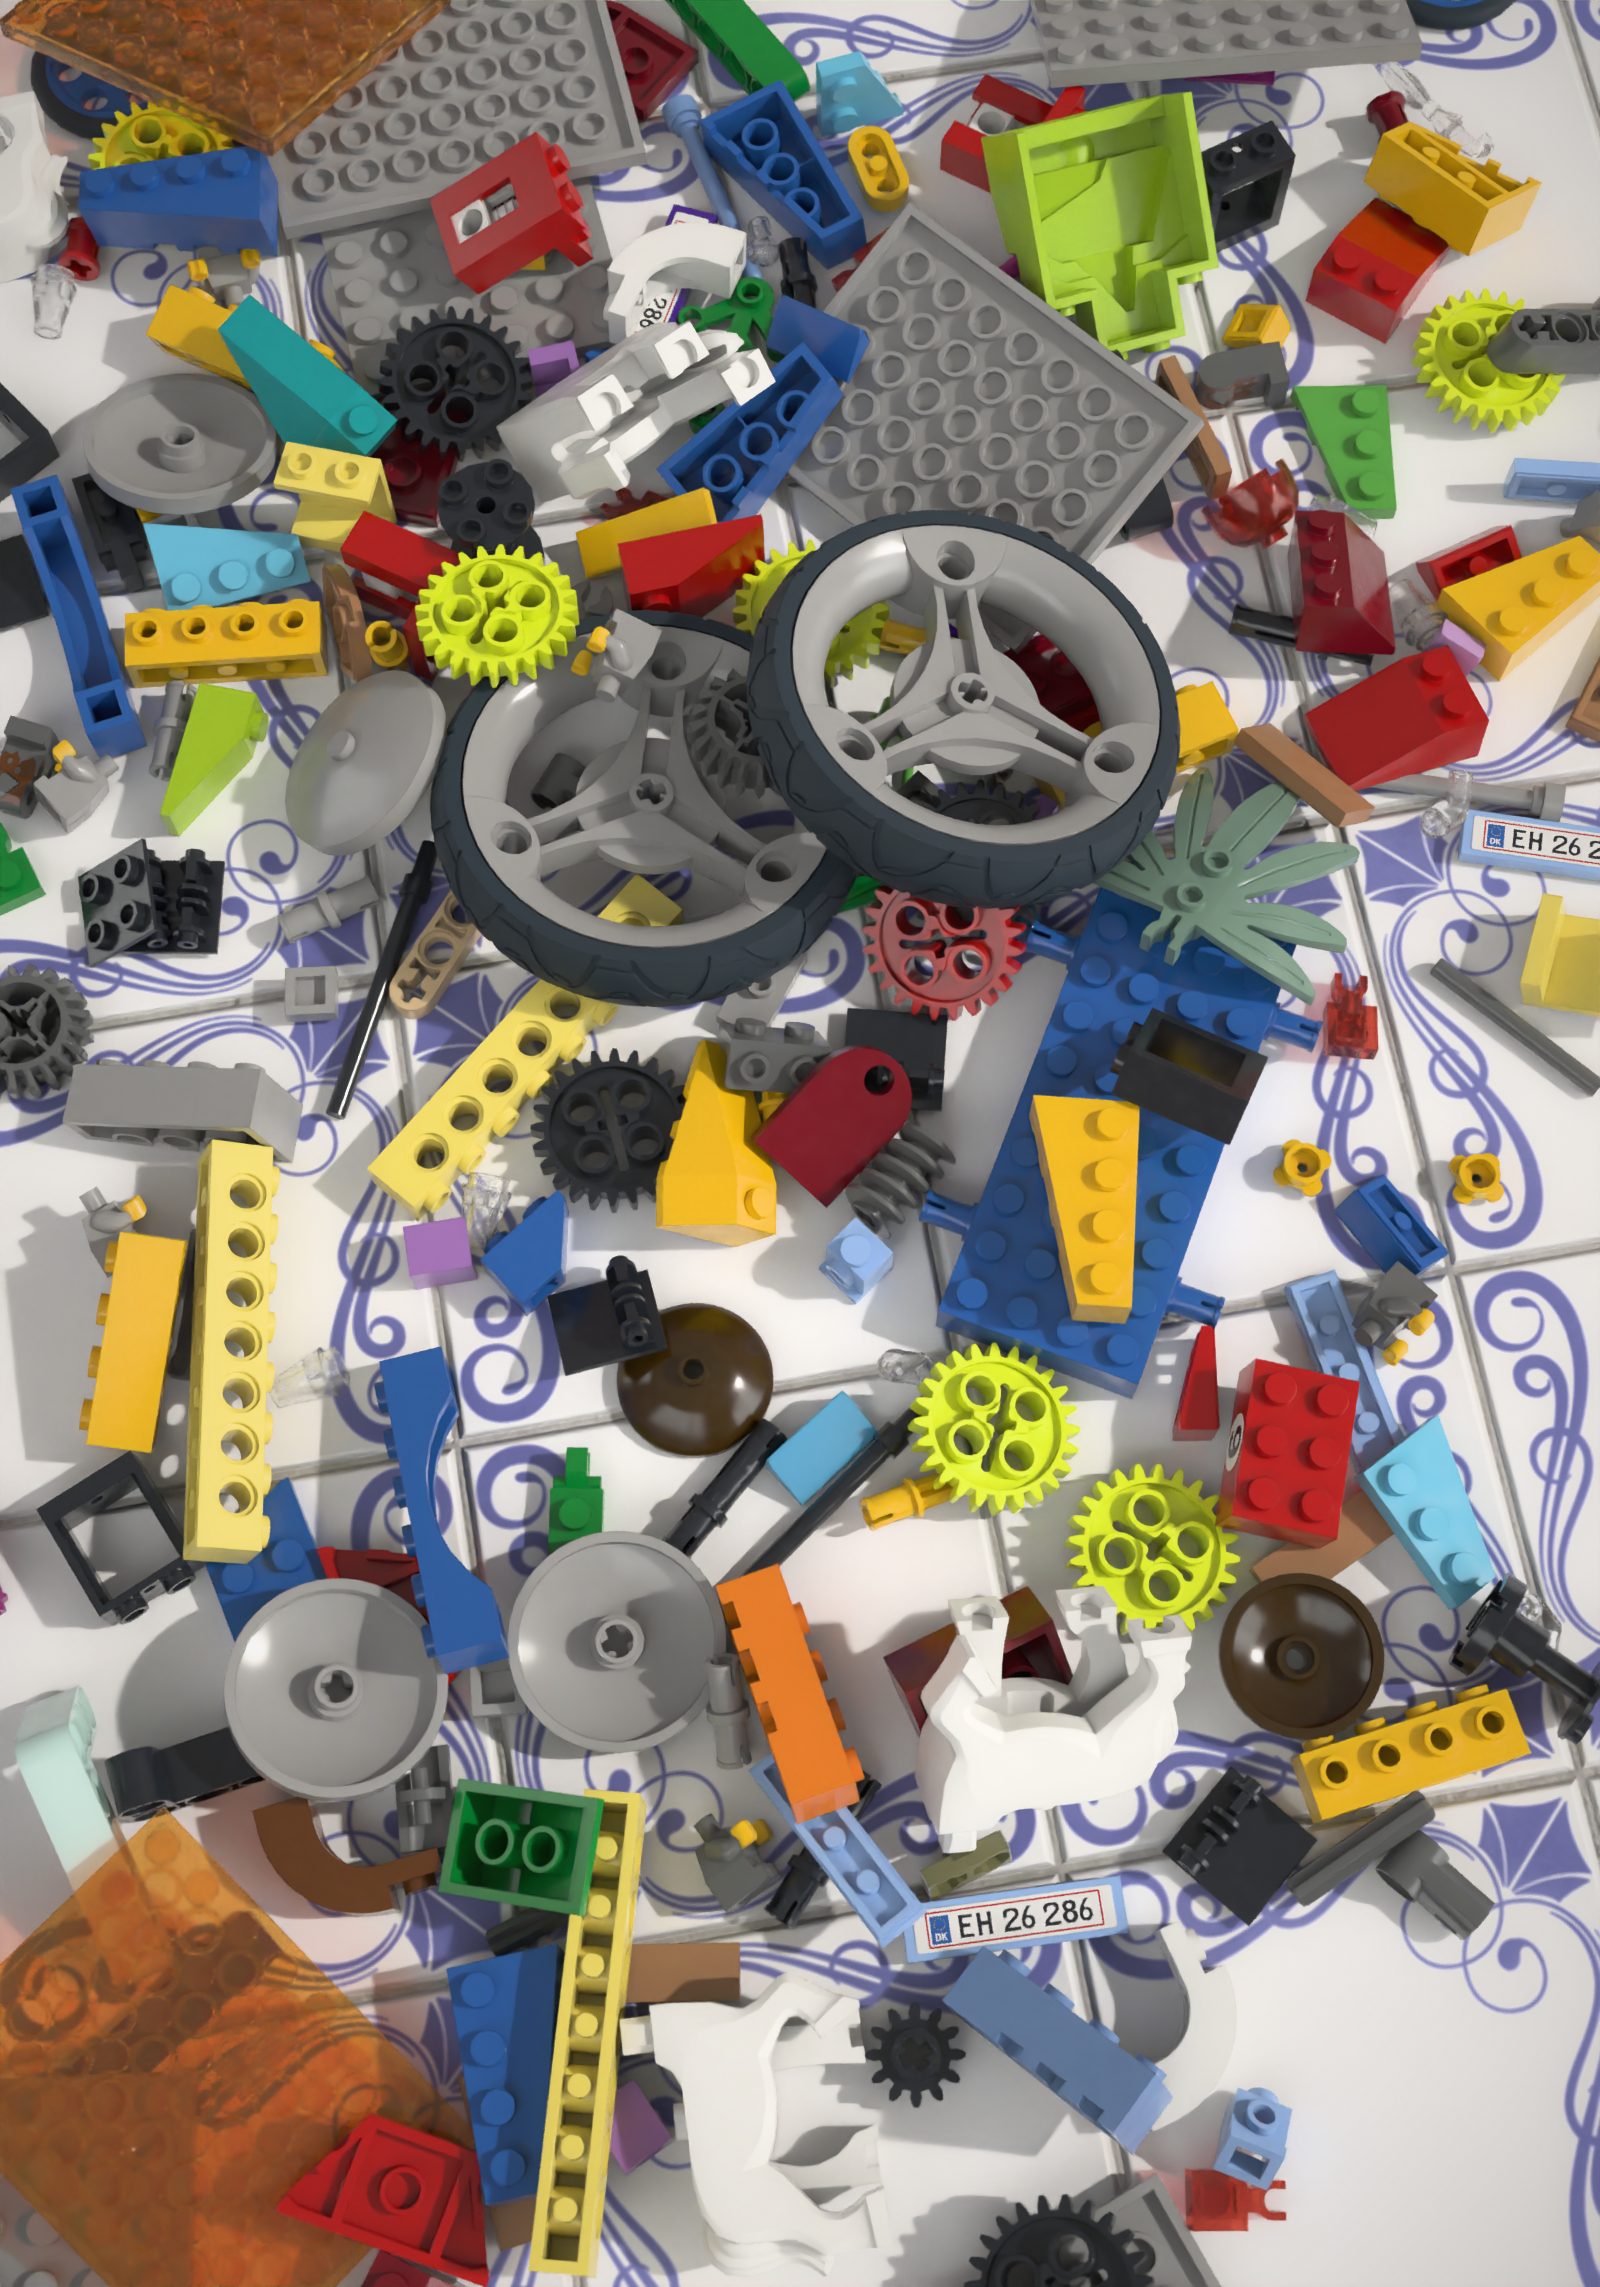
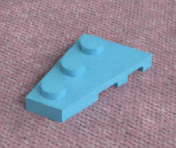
M143 523L168 611L187 610L196 605H208L218 608L311 583L297 534Z
M1438 1415L1427 1419L1354 1476L1448 1610L1460 1607L1496 1577Z

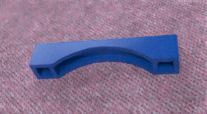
M53 475L11 488L20 523L60 635L70 671L73 693L89 741L99 759L106 753L111 757H115L147 747L72 506L58 476Z
M439 1346L379 1361L383 1381L374 1383V1388L381 1414L389 1412L392 1428L383 1430L389 1459L390 1461L398 1459L401 1476L393 1477L392 1481L399 1509L407 1507L410 1524L402 1526V1534L408 1557L417 1556L420 1574L412 1575L411 1580L418 1607L427 1606L430 1624L421 1626L428 1659L437 1657L445 1674L510 1658L500 1608L492 1589L471 1574L450 1551L442 1537L437 1521L435 1485L438 1462L446 1438L459 1416L450 1367L443 1349Z

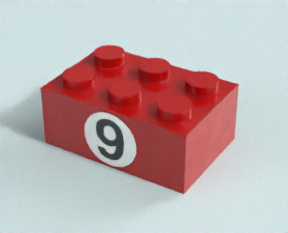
M1257 1358L1243 1368L1238 1376L1215 1526L1320 1549L1337 1540L1360 1382Z

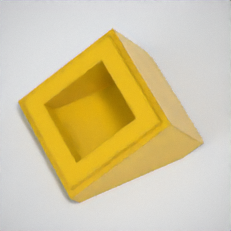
M1240 304L1221 340L1224 345L1234 349L1279 341L1282 348L1291 328L1280 305Z

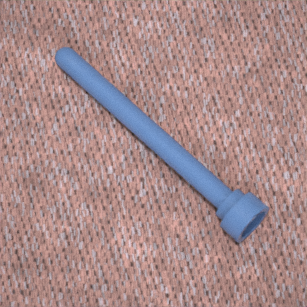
M682 94L671 98L664 104L661 110L668 130L683 139L715 215H717L719 224L742 231L699 133L701 112L694 97ZM746 240V265L742 276L743 278L756 277L762 279L760 269Z

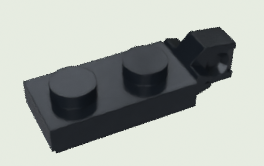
M90 473L73 478L72 482L97 555L101 563L104 564L107 573L118 569L127 593L146 588L138 562L148 559L145 551L147 546L133 507L109 496L96 484Z

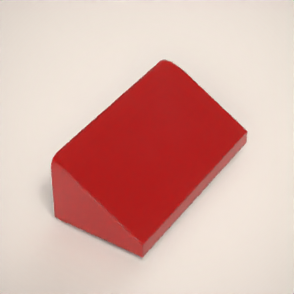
M1503 525L1483 531L1416 561L1415 564L1435 600L1438 601L1443 588L1521 559L1522 555L1512 525Z

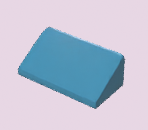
M841 1391L766 1460V1469L803 1506L874 1440L872 1436L877 1431L844 1391Z

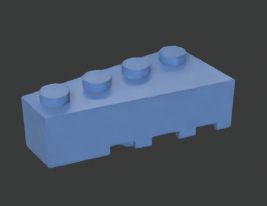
M982 1946L944 1997L943 2003L957 2017L1133 2155L1173 2099V2096L1162 2083L1167 2075L1142 2054L1138 2053L1134 2058L1117 2044L1121 2039L1095 2018H1092L1087 2023L1071 2010L1075 2004L1057 1988L1048 1983L1044 1989H1041L1029 1980L1027 1975L1031 1970L1010 1952L1004 1949L997 1956L985 1946Z

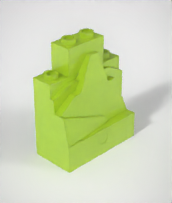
M1191 91L1144 97L981 137L991 196L1006 252L1017 256L1021 281L1025 282V286L1029 291L1063 316L1075 313L1079 328L1110 351L1119 350L1124 360L1128 359L1127 351L1142 347L1143 353L1157 352L1170 348L1169 340L1186 336L1178 285L1203 280V271L1219 267Z

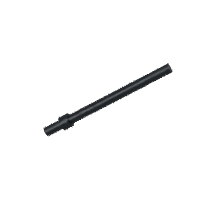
M422 841L411 873L405 874L401 884L399 895L402 899L325 1112L331 1117L344 1120L389 996V986L398 971L420 906L427 903L431 893L433 882L430 878L438 858L433 841Z
M909 1407L893 1424L887 1421L872 1436L875 1442L739 1577L776 1564L780 1567L889 1457L895 1459L910 1444L908 1438L914 1432L908 1430V1425L913 1419L922 1416L915 1413Z

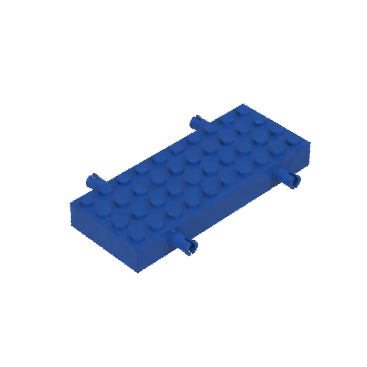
M1101 887L1083 933L1079 932L1075 936L1035 921L1031 928L1032 932L1029 933L1025 952H1032L1066 964L1068 974L980 1202H975L973 1206L929 1190L926 1196L927 1201L923 1204L919 1216V1221L927 1222L962 1235L961 1241H964L938 1309L936 1327L987 1346L995 1342L998 1344L999 1349L1006 1353L1016 1346L1019 1350V1357L1029 1360L1033 1355H1036L1038 1357V1365L1132 1399L1139 1385L1163 1315L1168 1317L1171 1312L1201 1324L1212 1326V1329H1215L1221 1314L1220 1311L1223 1308L1225 1297H1219L1181 1283L1182 1277H1179L1178 1274L1225 1143L1140 1107L1132 1309L1125 1324L1075 1321L1071 1318L1058 1256L1059 1249L1048 1209L1049 1202L1038 1161L1037 1144L1029 1118L1033 1095L1125 1101L1112 1095L1118 1075L1111 1073L1110 1070L1122 1043H1125L1134 1021L1143 1025L1152 1008L1255 1052L1259 1051L1262 1040L1267 1041L1268 1037H1272L1312 1053L1323 1022L1279 1008L1281 1003L1277 1002L1281 987L1244 965L1204 936L1184 944L1173 966L1164 962L1167 946L1170 944L1172 936L1170 933L1163 941L1155 942L1148 952L1139 948L1142 932L1151 922L1159 920L1161 912ZM1267 937L1284 949L1291 957L1293 956L1296 944Z

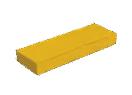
M700 488L577 531L575 533L586 578L596 580L621 571L618 543L716 524L717 519L710 491Z

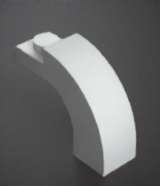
M678 223L652 230L628 244L616 256L607 270L609 296L605 303L603 319L608 321L609 342L618 344L634 334L646 307L655 298L668 291L693 288L730 299L746 265V232L712 223Z
M1180 1920L1153 1932L1180 1989L1183 2000V2022L1179 2035L1172 2047L1153 2062L1167 2075L1162 2083L1173 2096V2099L1149 2132H1154L1184 2117L1209 2096L1227 2068L1236 2038L1237 2005L1232 1980L1227 1967L1224 1964L1204 1973L1200 1962L1206 1960L1207 1957L1202 1943L1192 1927L1184 1930Z

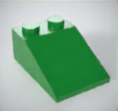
M458 1778L438 1892L585 1916L604 1799Z

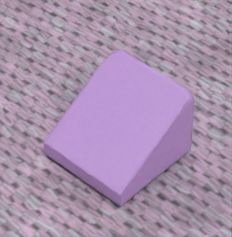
M1445 619L1421 653L1448 645L1466 677L1483 658L1487 644Z

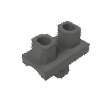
M447 1744L431 1747L421 1762L414 1769H411L407 1776L395 1784L400 1853L402 1854L426 1851L436 1847L438 1849L446 1848L454 1806L450 1748Z

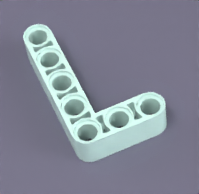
M76 1686L25 1708L14 1742V1749L21 1773L115 1984L121 1988L175 1964L174 1954L166 1930L90 1758L97 1725L86 1693L81 1686Z

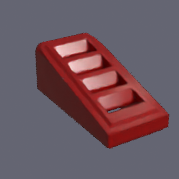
M1201 1326L1193 1342L1173 1425L1172 1441H1212L1220 1428L1215 1329H1212V1326Z

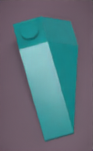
M250 294L218 328V333L246 381L250 384L265 414L276 429L284 445L286 442L371 457L395 430L397 419L359 384Z

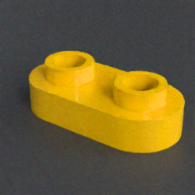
M864 126L854 131L848 141V161L866 203L871 208L881 212H891L899 209L908 199L909 177L892 137L886 130L877 126ZM866 155H874L872 158L865 157Z

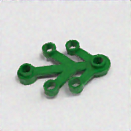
M742 278L738 280L730 299L727 298L704 309L695 305L682 308L678 314V324L681 325L689 319H697L700 322L692 326L696 333L706 331L707 327L733 318L726 332L737 333L738 337L744 340V344L736 352L753 350L755 348L748 338L752 323L756 325L767 343L773 316L770 313L774 305L773 290L766 281L760 278ZM756 296L755 299H747L745 297ZM767 348L768 357L776 363H779L786 357ZM721 402L709 409L714 411L712 414H699L690 419L689 427L691 431L696 435L725 409L724 404Z

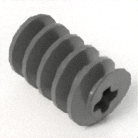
M904 1124L898 1132L900 1139L893 1138L886 1143L885 1150L887 1154L879 1153L872 1159L874 1170L866 1168L859 1173L861 1185L850 1184L845 1191L848 1202L856 1215L866 1226L884 1239H890L892 1236L884 1223L887 1219L898 1224L905 1222L904 1216L898 1209L900 1204L911 1209H916L919 1206L911 1191L916 1189L924 1194H928L929 1190H932L924 1178L925 1175L929 1174L937 1179H942L945 1176L938 1161L942 1159L950 1164H956L952 1151L934 1134L914 1124Z

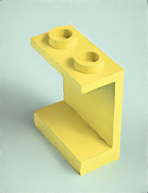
M286 442L273 484L275 489L295 492L299 495L300 505L291 534L298 535L301 545L341 553L340 548L364 510L391 523H397L381 459Z
M1542 894L1520 980L1524 1005L1600 1017V919L1566 915L1563 896Z

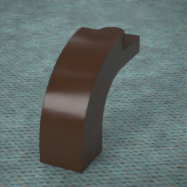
M294 1797L252 1810L262 1848L274 1870L295 1892L319 1906L354 1916L374 1917L401 1912L396 1893L397 1889L403 1888L405 1896H409L438 1886L436 1877L441 1876L444 1852L437 1847L377 1866H354L344 1862L329 1846L325 1838L316 1801Z

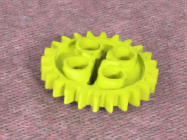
M168 96L164 107H158L154 98L149 97L148 109L141 110L135 102H132V115L127 117L119 111L114 112L118 123L116 127L106 123L101 125L105 138H93L92 142L96 153L88 154V160L92 170L231 149L234 148L230 132H224L221 119L217 118L211 121L206 107H203L194 114L191 100L187 99L179 109L175 108L172 96ZM157 140L154 143L147 144L148 141Z
M1484 288L1476 300L1468 289L1464 291L1459 301L1452 295L1448 296L1443 307L1438 304L1435 305L1430 316L1425 318L1418 331L1419 335L1413 344V349L1418 352L1412 361V365L1422 368L1416 381L1418 383L1431 384L1424 395L1426 398L1439 396L1442 399L1437 411L1442 412L1450 407L1455 410L1453 422L1458 423L1464 416L1470 417L1471 429L1476 430L1481 421H1486L1491 433H1495L1500 423L1503 422L1505 427L1511 432L1519 421L1528 426L1536 415L1542 416L1561 389L1559 385L1566 374L1505 373L1497 369L1487 356L1486 348L1488 342L1517 310L1523 309L1524 299L1520 298L1514 305L1508 304L1507 292L1502 291L1497 300H1492L1488 289Z
M808 539L805 551L802 552L798 551L793 542H789L788 555L784 557L775 549H771L770 565L756 560L754 562L756 576L744 573L742 576L744 590H736L735 601L738 606L733 608L734 623L738 624L735 628L754 636L757 623L762 617L765 606L786 575L805 555L812 550L815 551L812 539ZM887 600L877 603L857 614L841 628L835 637L824 667V678L831 688L835 687V674L840 672L850 681L853 679V664L867 669L869 667L868 653L873 655L880 654L881 641L879 639H881L885 621L889 619L890 606L885 605Z
M503 544L498 545L495 555H488L486 550L479 546L477 558L471 560L466 554L460 552L458 553L460 565L455 567L450 563L443 562L441 563L443 577L431 574L428 576L430 589L419 590L421 604L415 606L419 640L423 641L426 656L435 657L436 667L439 670L450 665L452 678L455 680L465 672L469 673L471 685L473 686L483 676L489 677L492 688H496L500 677L507 676L511 684L516 686L518 685V674L525 672L530 678L535 680L537 679V665L540 664L552 670L555 668L553 654L566 657L568 654L567 642L576 640L575 626L579 625L576 590L571 589L568 575L559 576L558 564L556 562L546 566L543 565V557L540 552L528 560L525 559L522 546H519L512 556L505 554Z
M993 1342L986 1349L983 1357L978 1346L972 1344L965 1351L964 1358L955 1350L946 1358L947 1366L938 1362L929 1371L932 1379L925 1378L917 1387L924 1397H917L910 1404V1409L922 1417L913 1419L908 1425V1430L922 1434V1438L911 1446V1451L927 1453L929 1458L919 1469L921 1472L936 1469L939 1475L932 1486L935 1490L947 1483L953 1487L950 1494L951 1503H955L965 1494L969 1496V1509L971 1512H975L984 1501H987L991 1516H996L1003 1510L1006 1501L1012 1514H1016L1024 1508L1025 1500L1034 1507L1044 1499L1042 1491L1051 1495L1060 1487L1055 1477L1063 1479L1071 1472L1072 1468L1064 1460L1073 1458L1079 1449L1066 1440L1075 1437L1080 1432V1427L1066 1423V1419L1077 1408L1074 1405H1061L1059 1399L1068 1391L1067 1386H1060L1052 1389L1049 1382L1053 1378L1055 1371L1049 1369L1041 1375L1036 1372L1035 1369L1038 1361L1036 1355H1033L1023 1364L1019 1362V1350L1016 1346L1005 1357H1001L998 1344ZM1000 1386H1004L1007 1389V1395L1005 1402L1002 1404L999 1410V1402L1001 1398ZM966 1387H973L979 1390L984 1398V1406L976 1405L968 1399L965 1392ZM1016 1402L1023 1403L1032 1410L1034 1422L1026 1421L1019 1416L1016 1410ZM998 1410H999V1414H998V1417L996 1418L995 1427H994L992 1424L987 1423V1422H988L993 1416H995V1415L997 1414ZM995 1428V1432L1001 1435L990 1445ZM954 1435L963 1436L971 1443L973 1455H965L956 1448ZM989 1448L988 1472L982 1470L981 1464L983 1455L986 1454ZM1004 1451L1013 1452L1021 1459L1022 1471H1016L1008 1466L1004 1458Z
M1135 1464L1129 1471V1481L1119 1469L1115 1470L1109 1476L1111 1488L1099 1480L1091 1487L1096 1500L1084 1496L1077 1503L1086 1516L1074 1515L1068 1521V1525L1080 1533V1535L1068 1537L1064 1541L1065 1547L1078 1551V1556L1070 1559L1065 1564L1066 1569L1081 1570L1082 1577L1072 1585V1588L1104 1586L1117 1605L1116 1616L1121 1618L1120 1634L1122 1635L1129 1632L1127 1619L1143 1618V1628L1145 1629L1155 1628L1156 1626L1162 1627L1163 1616L1180 1615L1189 1632L1196 1629L1193 1616L1203 1623L1214 1617L1208 1603L1220 1607L1227 1602L1228 1599L1218 1587L1229 1588L1236 1583L1237 1579L1224 1569L1240 1562L1239 1556L1226 1552V1547L1239 1539L1238 1535L1223 1533L1221 1527L1215 1526L1217 1515L1211 1509L1216 1505L1219 1496L1216 1494L1203 1500L1199 1496L1203 1481L1199 1479L1187 1488L1183 1485L1184 1475L1182 1469H1178L1168 1480L1164 1478L1162 1464H1156L1151 1469L1148 1477L1145 1476L1141 1465ZM1135 1503H1144L1153 1510L1155 1515L1153 1526L1143 1525L1136 1519L1133 1509ZM1113 1522L1120 1523L1126 1533L1116 1531L1112 1526ZM1179 1534H1186L1196 1541L1199 1551L1197 1558L1185 1556L1180 1551L1178 1546ZM1150 1542L1155 1543L1158 1547L1155 1553L1157 1559L1154 1561L1149 1560L1145 1556L1149 1549L1147 1544ZM1106 1545H1114L1124 1552L1126 1557L1125 1569H1116L1109 1565L1104 1556ZM1178 1570L1189 1573L1191 1581H1185ZM1150 1577H1159L1168 1584L1170 1589L1168 1602L1160 1601L1151 1594L1149 1590Z

